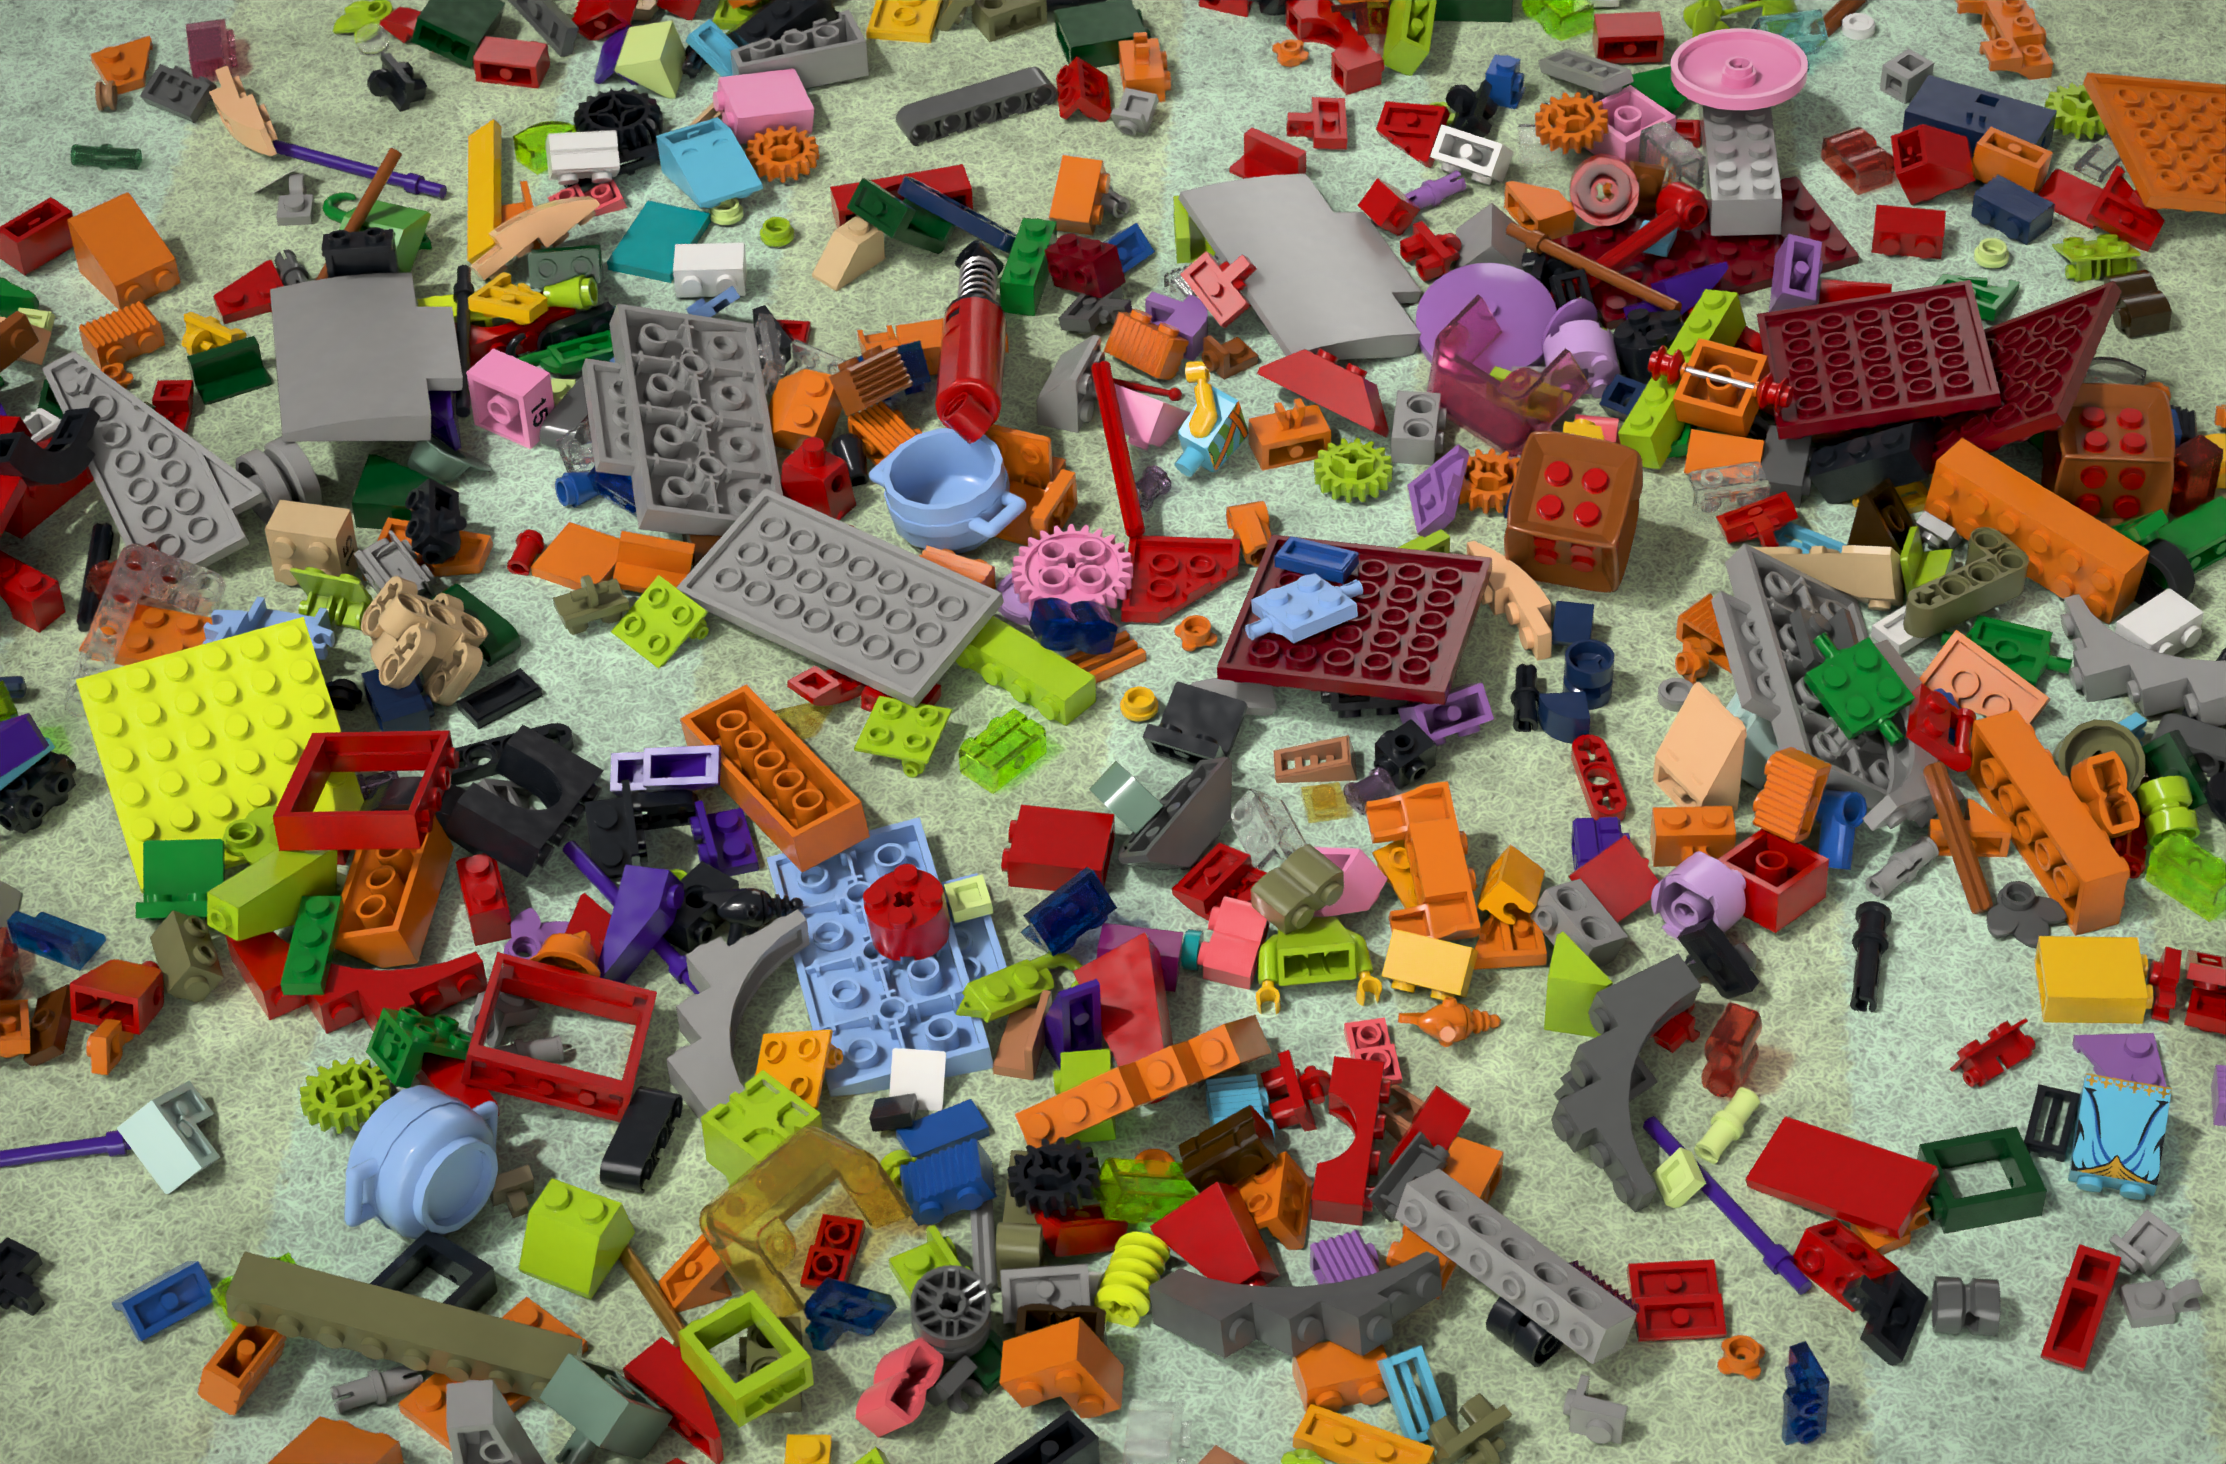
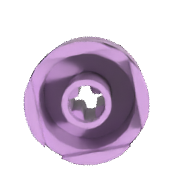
M1575 320L1559 326L1560 331L1552 337L1550 333L1543 343L1549 384L1559 386L1562 390L1570 392V400L1575 399L1578 394H1592L1595 398H1602L1605 388L1611 384L1616 374H1620L1612 332L1608 328L1607 331L1600 328V323L1592 320Z
M1695 852L1655 885L1651 894V906L1654 914L1660 913L1665 924L1662 928L1675 939H1677L1684 928L1709 919H1713L1716 925L1725 933L1741 919L1745 912L1746 898L1744 889L1746 881L1737 870H1730L1721 861L1708 856L1704 852Z

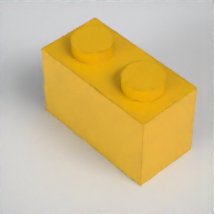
M1393 929L1382 977L1392 980L1391 988L1414 994L1416 986L1430 989V998L1443 1001L1445 997L1455 998V996L1466 998L1478 951L1471 947Z

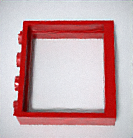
M450 730L312 733L272 816L279 851L421 849L427 833L432 831L433 818L436 811L441 810L443 794L445 790L450 788L453 770L459 767L460 755L459 751H455V747H453ZM425 771L409 810L313 812L331 772Z
M497 952L467 1052L461 1083L621 1122L629 1105L657 992ZM500 992L636 1025L622 1080L486 1047V1039Z

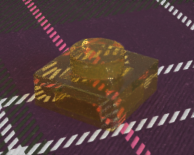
M1339 782L1301 787V798L1308 823L1347 818V807Z

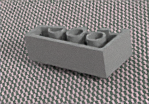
M849 9L840 12L839 19L827 22L823 18L814 21L813 28L800 32L794 28L785 31L779 40L774 41L773 39L765 38L730 51L733 76L795 69L804 88L869 76L866 40Z
M493 1379L482 1381L467 1380L461 1383L447 1384V1433L454 1464H545Z

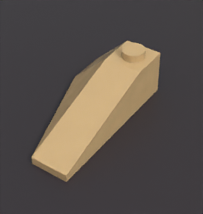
M1843 545L1842 553L1837 550L1828 549L1824 546H1812L1809 554H1802L1803 550L1796 547H1753L1860 602L1868 603V609L1890 611L1891 605L1903 606L1905 583L1900 564V555L1892 547Z

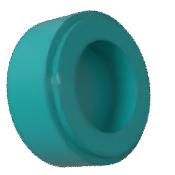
M1188 929L1184 934L1181 951V967L1183 969L1194 971L1199 969L1197 959L1201 944L1204 941V933L1201 930Z

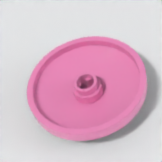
M1723 29L1707 32L1684 42L1677 48L1671 59V80L1674 87L1686 98L1717 109L1755 110L1778 105L1797 95L1807 81L1808 60L1803 50L1785 37L1762 30Z

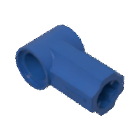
M1826 789L1823 792L1815 819L1821 824L1818 854L1829 859L1828 868L1851 870L1855 827L1863 823L1864 820L1862 818L1867 814L1866 800L1858 792Z

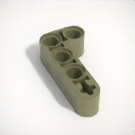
M1980 527L1973 530L1969 539L1965 566L1914 588L1909 592L1903 621L1904 630L1913 637L1928 638L2020 596L2025 587L2029 565L2028 555L1996 529Z
M1011 1150L1009 1167L1016 1166L1014 1161L1016 1154L1026 1156L1027 1151ZM1008 1182L1003 1222H998L996 1235V1265L999 1289H1001L1000 1269L1044 1267L1046 1256L1044 1247L1046 1241L1043 1237L1042 1224H1037L1034 1218L1035 1213L1033 1215L1028 1214L1026 1206L1020 1208L1016 1206L1015 1198L1011 1197Z

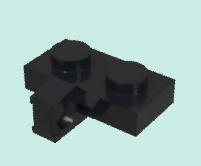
M1713 919L1686 927L1677 937L1689 953L1686 956L1685 963L1696 978L1706 975L1722 997L1730 999L1752 992L1760 982Z
M9 1237L0 1243V1306L3 1309H8L14 1305L27 1314L34 1316L45 1303L41 1300L40 1290L33 1285L34 1282L30 1276L43 1263L38 1252Z
M1899 1270L1886 1275L1882 1286L1878 1283L1875 1284L1865 1274L1847 1282L1842 1296L1855 1310L1861 1311V1317L1864 1321H1867L1860 1339L1888 1365L1893 1366L1903 1362L1929 1297Z

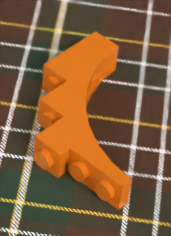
M1252 1015L1218 1026L1192 1039L1166 1047L1135 1062L1116 1067L1074 1088L1016 1113L1015 1116L1027 1144L1037 1149L1042 1146V1139L1046 1138L1050 1144H1054L1059 1137L1066 1139L1164 1096L1241 1067L1272 1052L1256 1015Z

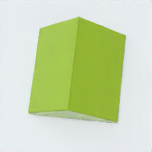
M1564 931L1556 935L1549 968L1544 1030L1595 1038L1601 1034L1592 1026L1588 1012L1596 993L1612 986L1613 982Z

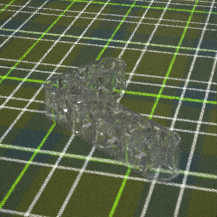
M130 544L123 548L67 684L63 704L68 714L75 718L86 717L82 701L73 694L78 691L75 679L114 668L142 595L197 615L208 616L212 614L213 610H218L221 605L226 587L224 579L212 570L141 544ZM137 563L143 569L134 571L129 569L126 564ZM172 576L176 578L179 583L168 584L162 579V577ZM198 590H210L215 596L210 598L200 595ZM118 594L125 595L130 601L121 603L116 601L113 596ZM105 626L112 627L117 631V634L106 635L100 628ZM99 659L105 666L100 668L92 667L88 664L87 660Z

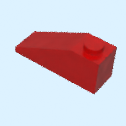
M660 1337L623 1367L624 1377L673 1416L668 1424L669 1427L714 1463L719 1464L724 1460L721 1435L701 1382L682 1360L680 1346L675 1347L665 1338Z

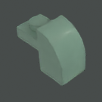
M1117 761L1089 788L1135 834L1163 807V804Z

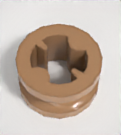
M102 81L96 82L95 97L99 111H104L106 107L116 110L118 94L115 81H109L106 85Z

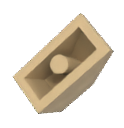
M858 215L834 230L812 273V277L831 289L838 291L885 259L884 233Z

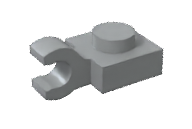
M304 173L290 174L289 195H279L276 217L278 226L312 225L315 202L313 194H306L307 188L304 187Z
M2197 1279L2181 1281L2168 1290L2164 1280L2120 1285L2119 1295L2131 1328L2174 1324L2175 1313L2200 1310L2201 1307L2197 1298L2202 1297L2203 1292Z

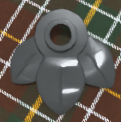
M2012 881L1999 891L1996 901L1997 905L1988 911L1986 922L1987 928L1994 938H2002L2013 934L2016 940L2030 948H2037L2039 936H2049L2048 924L2061 923L2067 919V916L2062 906L2054 899L2036 896L2034 889L2029 884L2022 881Z

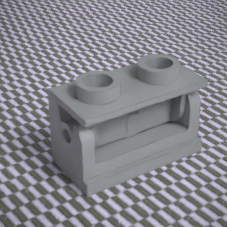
M392 530L389 531L391 543L386 538L381 539L364 550H358L354 553L362 575L377 594L392 577L398 576L415 582L418 589L417 595L428 599L435 596L432 585L437 582L432 572L425 564L422 566L417 564L414 560L417 558V555L412 551L410 543L406 539L400 542Z

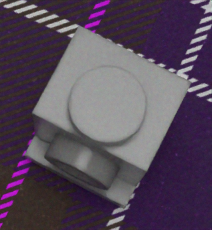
M1907 49L1882 66L1880 90L1903 104L1908 103L1910 98L1916 95L1928 75L1933 76L1934 62Z

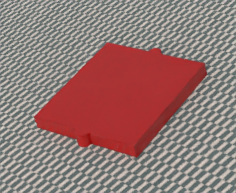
M1626 835L1568 875L1571 881L1581 879L1617 923L1649 901L1653 888L1659 883L1648 867L1649 860L1640 856Z

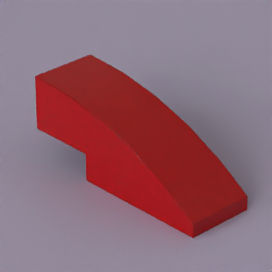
M2081 1244L2078 1245L2041 1353L2042 1359L2084 1372L2115 1287L2122 1257Z

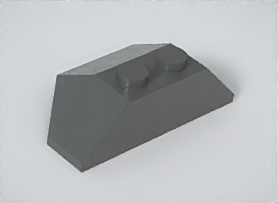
M1222 757L1200 760L1192 768L1193 771L1190 775L1181 779L1160 799L1163 807L1137 834L1132 832L1120 846L1118 859L1121 864L1157 870L1179 868L1186 870L1196 865L1200 860L1201 853L1210 843L1218 839L1221 829L1231 818L1232 762L1230 758Z

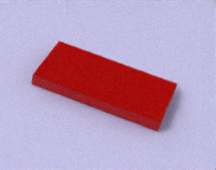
M1785 1116L1745 1180L1747 1187L1758 1192L1900 1240L1938 1178L1939 1173L1935 1165Z

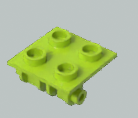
M2101 234L2097 236V240L2084 241V238L2068 237L2063 239V243L2052 244L2053 249L2071 261V265L2065 266L2066 279H2074V282L2092 280V274L2095 280H2099L2101 270L2104 277L2137 271V262L2135 259H2131V257L2140 256V252L2130 246L2128 242L2119 239L2118 235Z
M306 567L305 570L290 568L291 574L308 596L306 601L302 600L300 602L299 614L315 617L320 607L327 608L330 624L335 618L337 626L343 625L347 628L361 630L363 614L373 599L359 578L349 574H340L339 577L327 575L322 570L313 567Z
M658 575L613 628L611 633L659 669L667 663L688 637L702 640L707 636L709 629L704 617L709 612Z
M879 696L858 738L854 751L901 759L904 774L914 778L918 774H922L925 764H928L949 720L952 709L919 703L915 708L898 699Z

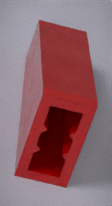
M1145 932L1073 971L1079 985L1097 979L1100 984L1102 1034L1118 1067L1135 1062L1173 1045L1161 956L1157 946ZM1169 1095L1152 1101L1149 1104L1161 1102L1164 1099H1166Z

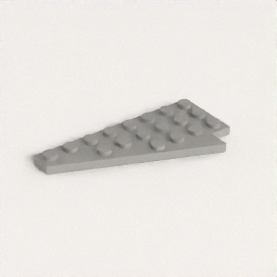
M75 351L42 368L63 414L66 410L91 407L100 415L94 428V435L86 445L95 453L88 467L150 595L165 590L250 544L237 515L267 499L261 488Z

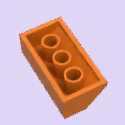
M436 816L433 818L432 831L427 833L421 849L355 850L341 893L344 912L335 949L380 968L419 962L454 849Z

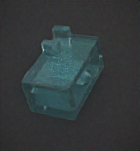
M1821 9L1759 16L1751 29L1771 32L1791 40L1803 50L1806 56L1818 54L1828 41Z

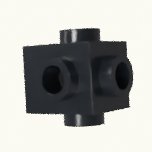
M1412 719L1394 731H1386L1375 743L1374 767L1382 779L1390 780L1399 790L1409 783L1420 781L1430 769L1436 766V743Z

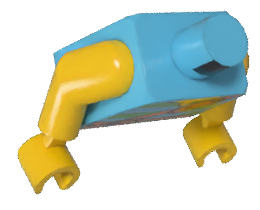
M1202 361L1187 362L1185 367L1187 382L1197 383V386L1194 387L1196 405L1179 429L1178 437L1183 453L1174 465L1182 474L1188 477H1192L1200 466L1210 472H1216L1249 435L1239 400L1207 383L1210 380V371Z

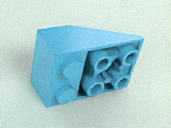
M718 117L656 136L662 173L700 208L717 207L723 201L733 198H746L752 192L763 189L762 182L731 128Z

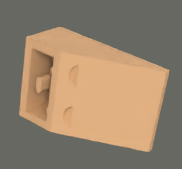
M1700 682L1695 683L1691 688L1655 755L1653 781L1678 807L1732 806L1733 812L1738 810L1739 793L1741 791L1740 784L1747 728L1738 717H1734L1721 704L1715 694L1710 693Z

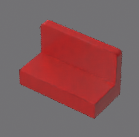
M1251 127L1244 133V155L1229 167V172L1243 179L1271 175L1306 174V151Z

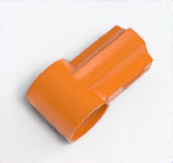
M1264 501L1228 506L1226 508L1228 529H1232L1234 532L1232 539H1240V548L1246 564L1258 567L1271 538L1266 504Z

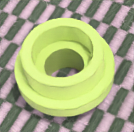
M736 198L723 201L719 206L712 207L709 210L711 221L719 225L737 223L744 215L743 207Z
M1986 238L1975 248L1974 259L1983 267L2000 268L2008 263L2009 251L2007 250V245L2002 240Z

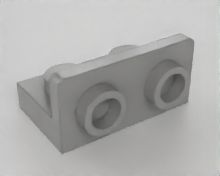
M1088 1264L1000 1269L1003 1322L1012 1323L1013 1330H1016L1018 1307L1027 1304H1049L1061 1309L1075 1305H1090Z

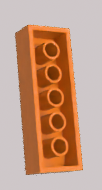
M1961 438L1936 461L1924 507L1926 512L1954 527L1957 533L1968 541L1971 532L1980 527H1989L2001 532L2028 555L2029 565L2026 577L2063 599L2079 594L2090 612L2107 624L2115 620L2134 602L2148 559L2149 550L1964 438Z
M747 684L680 718L687 746H721V788L802 873L870 837L862 802Z
M2017 709L1975 720L1970 744V751L1973 755L1972 765L1966 774L1992 813L2011 827L2010 840L2048 896L2062 906L2067 916L2065 921L2072 932L2077 936L2119 924L2121 911L2125 905L2124 894L2126 884L2130 878L2128 863L2123 857H2119L2112 847L2106 831L2100 829L2092 818L2088 805L2085 802H2081L2073 791L2069 778L2066 775H2062L2057 768L2051 752L2043 748L2036 737L2033 726L2025 722Z

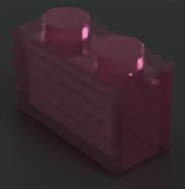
M225 19L186 24L192 77L198 79L200 76H203L212 82L219 81L215 70L227 65L233 77L232 68L238 67L235 49L236 42L233 29L227 30Z

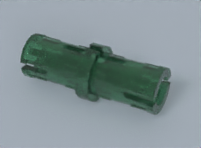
M105 143L101 147L74 144L70 154L72 165L100 166L101 170H108L109 167L138 170L142 162L141 149L115 148L112 144ZM95 155H96V156H111V157H118V159H117V158H102V157H95Z

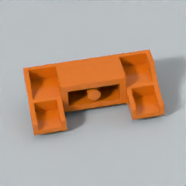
M1955 0L1958 14L1977 13L1983 15L1981 25L1990 41L1981 42L1979 53L1986 55L1989 61V71L2016 72L2029 80L2052 77L2054 63L2044 48L2046 45L2045 29L2042 26L2040 27L2035 18L2033 8H2029L2025 0Z
M943 318L896 325V336L892 325H887V332L864 335L862 329L857 330L861 353L878 345H881L883 351L895 346L898 348V353L901 355V360L904 361V367L907 368L906 373L910 375V378L938 374ZM1007 331L1005 353L1009 352Z
M1448 781L1424 784L1400 795L1367 801L1365 811L1372 844L1404 840L1418 906L1390 911L1388 918L1391 932H1393V929L1442 941L1477 937L1481 926L1473 891H1476V877L1474 869L1472 867L1467 868L1465 855L1468 853L1467 837L1465 831H1459Z

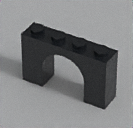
M522 724L506 743L494 772L533 793L543 802L547 809L532 810L518 807L473 782L456 802L444 831L528 878L537 865L543 868L547 864L555 849L553 845L560 847L571 829L569 825L576 827L585 814L584 802L597 801L602 791V787L597 784L604 770Z

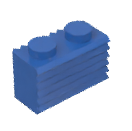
M971 1138L969 1142L963 1141L962 1145L955 1144L954 1148L948 1147L946 1151L940 1150L938 1154L932 1153L930 1157L924 1156L923 1160L917 1159L915 1162H909L908 1165H901L900 1176L904 1208L918 1226L937 1224L945 1216L961 1210L977 1209L983 1202L997 1197L994 1185L993 1163L978 1140Z

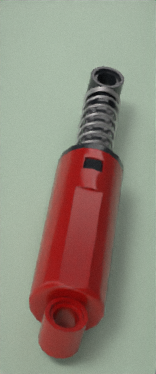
M975 240L968 244L955 261V266L960 270L958 298L953 300L946 308L943 317L935 400L937 416L943 425L948 429H953L969 444L980 439L999 418L1002 406L1007 330L1005 312L999 303L995 301L997 277L1003 270L1004 264L980 240Z

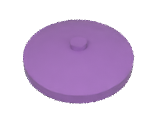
M1476 263L1462 266L1438 278L1423 294L1416 312V327L1421 333L1418 344L1426 359L1444 374L1468 382L1489 383V374L1495 366L1511 371L1512 367H1538L1545 360L1542 351V337L1548 322L1557 311L1556 306L1545 286L1535 277L1521 269L1498 263Z

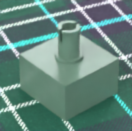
M568 1353L539 1397L576 1428L559 1455L555 1457L554 1460L558 1464H585L596 1446L642 1460L649 1454L673 1418L669 1412L614 1368Z

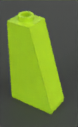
M279 848L207 892V925L236 941L295 925L302 896H336L337 850L279 851Z

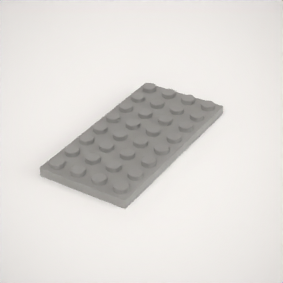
M767 488L762 490L676 587L709 613L915 708L1004 603L1002 593Z

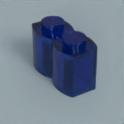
M1052 597L1034 601L1029 623L1039 644L1046 649L1068 651L1077 648L1084 653L1096 655L1109 653L1113 650L1118 629L1107 608L1100 603L1078 601L1070 604L1065 600Z

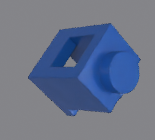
M1495 54L1486 71L1485 79L1492 85L1489 97L1498 106L1517 109L1525 92V87H1523L1524 73H1520L1521 59L1509 55Z

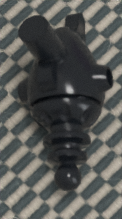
M755 888L706 891L702 893V898L705 901H711L717 905L718 915L731 923L726 943L728 946L735 944L740 938L744 937L745 932L750 935L757 932L759 927L766 925L773 915L776 914V917L779 918L782 912L788 915L790 914V909L796 911L803 908V901L800 898L795 897L789 901L788 895H784L783 899H781L779 894H775V897L771 898L765 890Z

